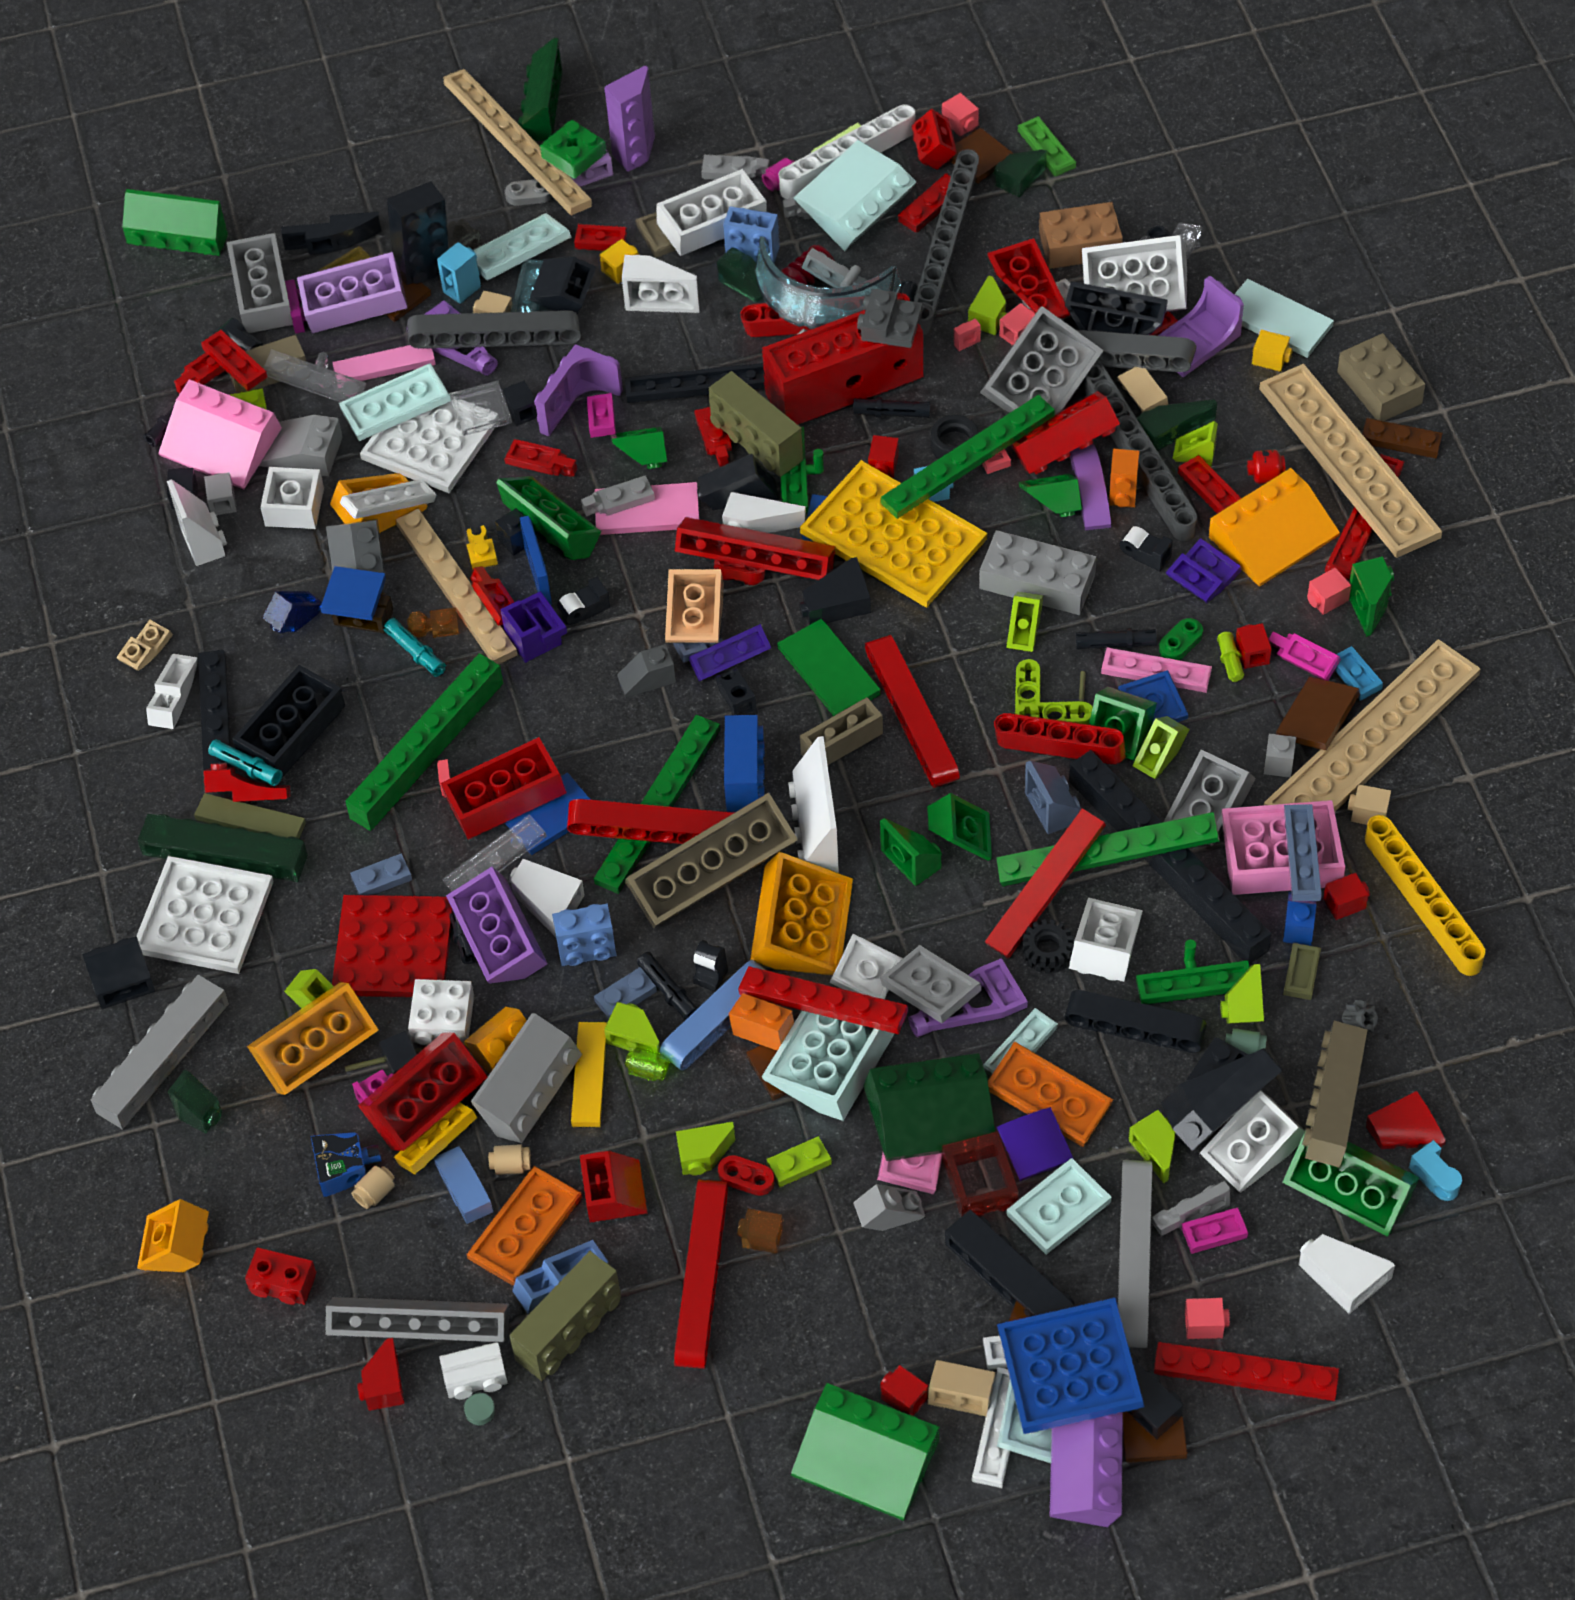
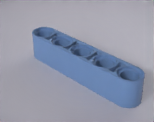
M754 960L745 963L664 1040L659 1050L660 1054L680 1070L687 1069L731 1027L729 1012L741 996L738 988L748 966L765 969Z

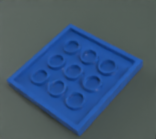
M1115 1298L997 1324L1023 1434L1144 1407Z

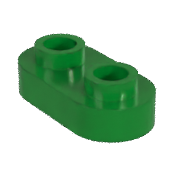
M1193 618L1181 620L1161 639L1159 644L1160 656L1174 660L1183 659L1201 641L1203 635L1202 624Z

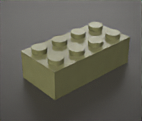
M729 372L709 387L710 419L713 425L724 430L730 439L742 445L749 455L753 454L763 463L767 470L773 471L779 477H782L803 461L801 427L735 373Z
M589 1251L509 1335L515 1361L540 1381H543L547 1375H553L560 1367L562 1359L568 1353L572 1354L581 1343V1339L588 1332H593L600 1324L601 1318L606 1312L613 1311L619 1304L621 1293L617 1271L593 1252Z

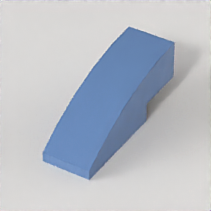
M459 1146L433 1158L466 1224L493 1213L491 1201Z
M593 1240L543 1260L540 1268L516 1277L512 1291L527 1313L533 1311L589 1251L608 1264L607 1259Z

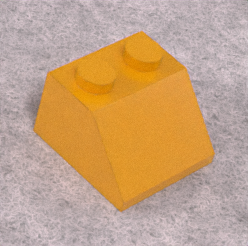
M179 1199L147 1215L137 1268L148 1271L184 1272L199 1265L204 1254L202 1248L204 1237L208 1230L207 1220L209 1211Z

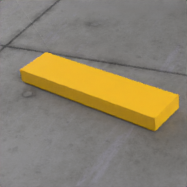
M578 1022L577 1048L582 1055L575 1064L571 1116L572 1127H601L606 1054L604 1029L607 1022Z

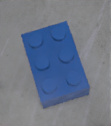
M757 715L725 716L724 788L727 812L735 813L765 795L763 726H758Z

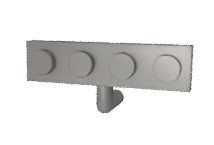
M811 248L801 267L841 292L855 290L871 284L867 279L859 276L861 268L858 265L852 266L849 270L844 265L838 264L814 248ZM874 285L865 290L853 294H848L847 296L853 297L871 295L872 288L879 290L881 289Z

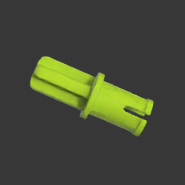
M1223 632L1217 638L1221 650L1220 660L1225 664L1228 678L1232 682H1237L1244 678L1240 662L1241 652L1236 648L1233 633Z

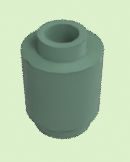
M1233 1028L1232 1034L1226 1033L1225 1042L1249 1055L1266 1048L1267 1036L1260 1035V1032Z

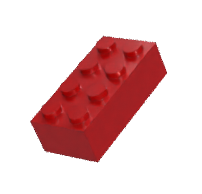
M540 737L441 783L447 801L468 840L566 794L560 773Z
M441 1033L362 1101L358 1107L391 1150L404 1151L486 1080L488 1076L455 1033Z

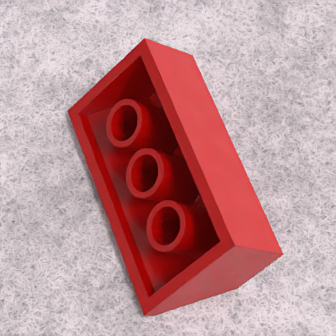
M1097 391L1055 414L1053 418L1011 444V447L1025 470L1029 474L1032 472L1038 474L1048 468L1047 464L1057 460V462L1068 458L1072 450L1078 447L1079 449H1084L1093 444L1092 439L1100 435L1105 437L1116 431L1115 427L1120 425V422L1107 397Z

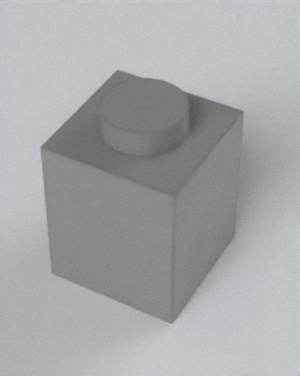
M230 472L205 476L206 495L210 512L214 511L215 515L237 512Z
M1269 734L1264 774L1291 778L1296 737Z

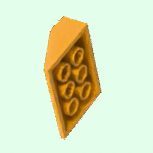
M1289 468L1210 518L1209 538L1231 560L1239 564L1242 570L1259 587L1340 535L1339 530L1308 483L1292 468Z
M778 852L764 868L750 960L777 970L833 975L843 955L853 879L788 854Z

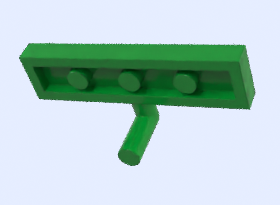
M801 427L803 461L781 477L782 502L805 506L806 513H808L806 475L823 473L824 457L821 449H815L813 451V464H806L804 427Z
M1189 939L1185 942L1184 949L1186 969L1136 975L1140 1002L1142 1004H1154L1227 994L1250 968L1248 960L1197 967L1195 961L1196 942Z

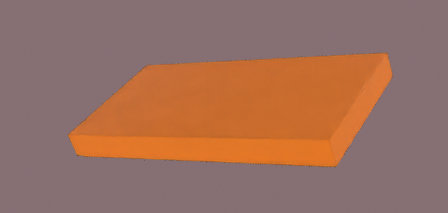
M1015 1041L988 1080L990 1093L1027 1115L1051 1107L1063 1136L1081 1147L1085 1146L1113 1102L1112 1098Z
M533 1166L469 1250L467 1258L514 1286L516 1277L525 1274L580 1202L582 1193L538 1167Z

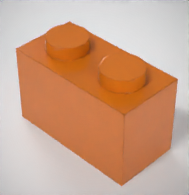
M1113 449L1110 506L1135 507L1139 462L1138 450Z
M742 993L729 1012L733 1035L777 1051L794 1024L792 1010Z

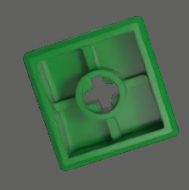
M570 120L540 145V151H542L541 158L575 179L607 153L606 141L576 121Z

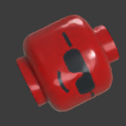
M1275 449L1255 451L1252 455V460H1247L1248 476L1253 475L1254 481L1257 484H1266L1285 472L1284 455H1280Z

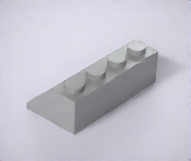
M532 1013L471 1103L497 1137L522 1143L582 1053L570 1036L539 1015Z

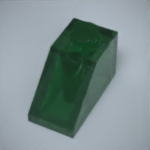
M1040 149L1009 154L995 167V186L1020 198L1046 169L1047 151Z
M733 246L717 261L719 282L752 301L758 303L763 298L758 288L757 280L764 296L772 289V284L759 266H756L753 258Z
M184 1070L168 1090V1094L177 1118L206 1134L211 1126H215L221 1118L222 1110L218 1098L189 1071Z

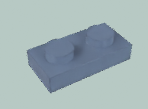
M402 853L350 873L359 895H375L412 880Z
M639 967L596 994L594 1000L609 1019L617 1002L637 1005L656 993L657 989L651 979Z

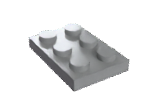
M921 945L880 977L882 986L940 1023L945 1022L981 991L980 982Z

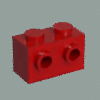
M930 109L912 125L913 139L916 143L918 158L922 164L929 165L938 170L957 153L949 119L944 115Z
M257 1247L245 1280L249 1291L258 1297L266 1298L271 1296L279 1298L280 1301L286 1304L300 1303L305 1305L317 1273L312 1260Z

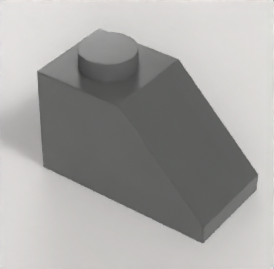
M666 644L640 651L617 674L625 698L676 683L674 664Z

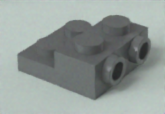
M872 288L871 295H865L863 310H866L865 314H859L857 329H861V340L912 348L922 313V303L897 299V292Z

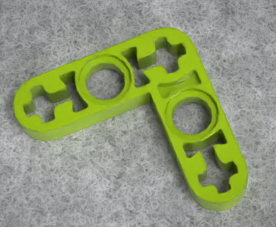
M1031 659L1019 662L1016 667L1015 714L1025 716L1026 714H1031V717L1040 718L1039 713H1042L1043 718L1049 719L1047 716L1051 712H1059L1062 714L1061 718L1058 719L1059 721L1089 725L1093 708L1089 703L1083 701L1041 702V673L1039 664ZM1027 670H1031V681H1026L1025 674ZM1028 690L1035 693V696L1030 699H1025L1021 696L1024 691ZM1067 712H1070V719H1067ZM1084 712V717L1079 718V713Z

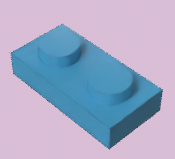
M1352 646L1336 654L1341 658V661L1336 667L1335 672L1346 685L1359 688L1360 695L1358 699L1360 701L1382 690L1383 682Z

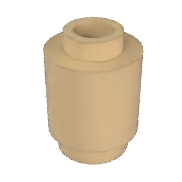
M522 1144L494 1146V1152H489V1169H495L496 1175L522 1174L524 1170H531L530 1147H523Z
M374 1166L355 1185L352 1196L365 1209L376 1206L395 1187L393 1182L395 1177L386 1167L382 1166L379 1168Z

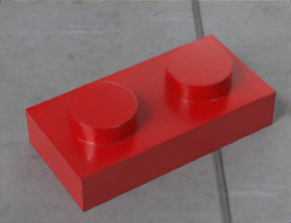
M578 224L574 242L575 249L605 251L621 239L626 241V227Z

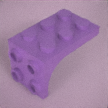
M1211 276L1205 279L1204 290L1196 306L1186 316L1158 335L1188 338L1196 344L1197 348L1190 369L1186 372H1177L1182 377L1189 374L1241 336L1243 301L1238 295H1234L1220 281H1216Z
M575 344L569 354L562 358L555 374L550 375L543 391L538 392L536 395L535 406L540 433L549 437L573 401L585 392L601 390L620 396L623 392L620 363L611 356H605L594 352L590 348H584Z

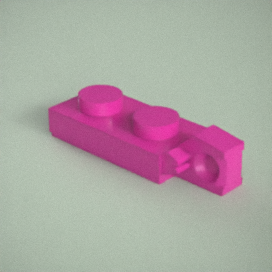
M1272 632L1268 639L1271 646L1279 649L1277 654L1283 660L1322 680L1328 681L1341 661L1338 655L1295 633L1293 635L1289 633L1285 638Z

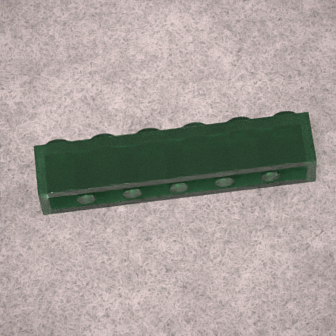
M147 814L137 840L142 855L162 859H167L168 856L271 875L276 879L299 882L308 856L304 840L296 837L275 836L269 832H252L240 827H223L217 823H200L188 818H171L165 814Z

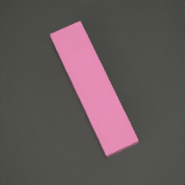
M411 345L332 362L338 386L418 369L429 363L436 365L432 348L418 349Z
M1107 647L1101 674L1139 680L1168 670L1175 687L1207 693L1212 666Z

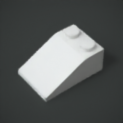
M625 255L622 284L626 311L699 313L696 275L651 256Z
M172 479L167 481L178 522L195 565L198 566L224 557L223 546L227 545L223 531H217L216 529L219 523L215 512L209 513L205 502Z
M1088 898L1075 938L1069 969L1077 970L1083 974L1090 973L1102 976L1108 980L1124 982L1143 910Z
M1260 1091L1226 1123L1202 1149L1200 1154L1241 1193L1288 1157L1300 1144L1305 1130L1272 1098Z

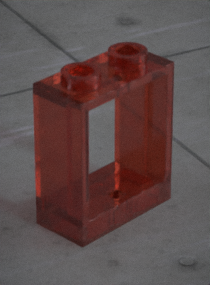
M998 1131L942 1146V1161L961 1217L970 1209L977 1216H984L986 1213L996 1210L1007 1211L1009 1207L1018 1201V1189ZM996 1156L1006 1188L967 1198L957 1166Z

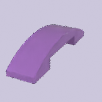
M1094 444L1084 449H1079L1078 447L1070 452L1072 469L1075 471V476L1078 479L1081 512L1085 530L1110 528L1111 519L1107 492L1096 447Z

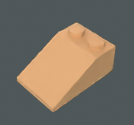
M669 569L666 643H719L724 590L721 569Z

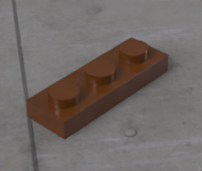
M1366 418L1362 433L1371 446L1435 459L1438 456L1443 434L1441 432Z

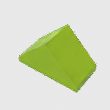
M1213 421L1177 438L1172 459L1177 462L1186 463L1199 455L1209 466H1212L1218 423Z

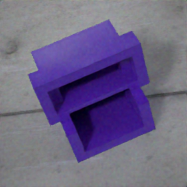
M541 591L501 609L504 632L516 647L517 652L525 663L562 644L561 636L567 633V628Z

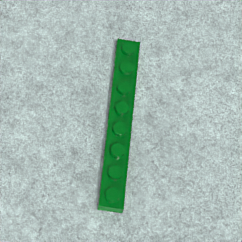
M1038 394L881 496V504L896 519L900 518L1055 416V409Z
M699 715L694 717L640 804L674 806L720 732L719 723ZM618 839L595 875L594 884L619 894L625 885L626 878L632 874L651 841Z
M1211 812L1098 836L1073 872L1219 842L1215 814ZM1055 845L996 857L1002 887L1029 881Z

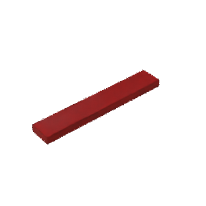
M1380 454V457L1399 478L1404 467V461ZM1355 507L1325 567V572L1336 568L1349 581L1352 564L1359 562L1373 532L1371 526Z
M1084 809L1080 810L985 940L986 945L1008 959L1022 942L1026 929L1028 927L1032 928V924L1038 920L1105 828V822Z

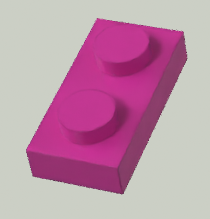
M612 393L588 396V420L591 438L616 434Z
M1238 1208L1182 1223L1181 1228L1191 1254L1248 1237V1231Z

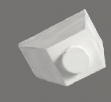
M522 859L518 868L515 867L510 874L509 882L511 883L514 896L556 937L552 914L559 913L565 909L575 910L578 908L584 897L582 880Z
M1324 1234L1315 1241L1310 1239L1300 1249L1299 1266L1349 1314L1392 1279L1395 1265L1391 1261Z

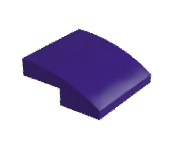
M1200 538L1186 555L1182 553L1167 570L1166 575L1207 603L1224 590L1242 571V568L1239 564Z
M1051 1107L997 1126V1130L1020 1182L1044 1171L1049 1172L1061 1167L1068 1160L1073 1159Z

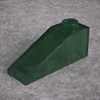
M1212 399L1157 406L1150 411L1143 412L1137 417V420L1155 449L1159 451L1175 442L1177 438L1216 419L1217 402Z

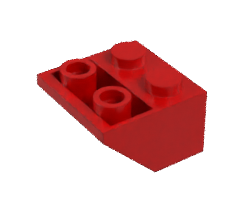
M612 1151L580 1155L590 1223L648 1214L639 1159Z

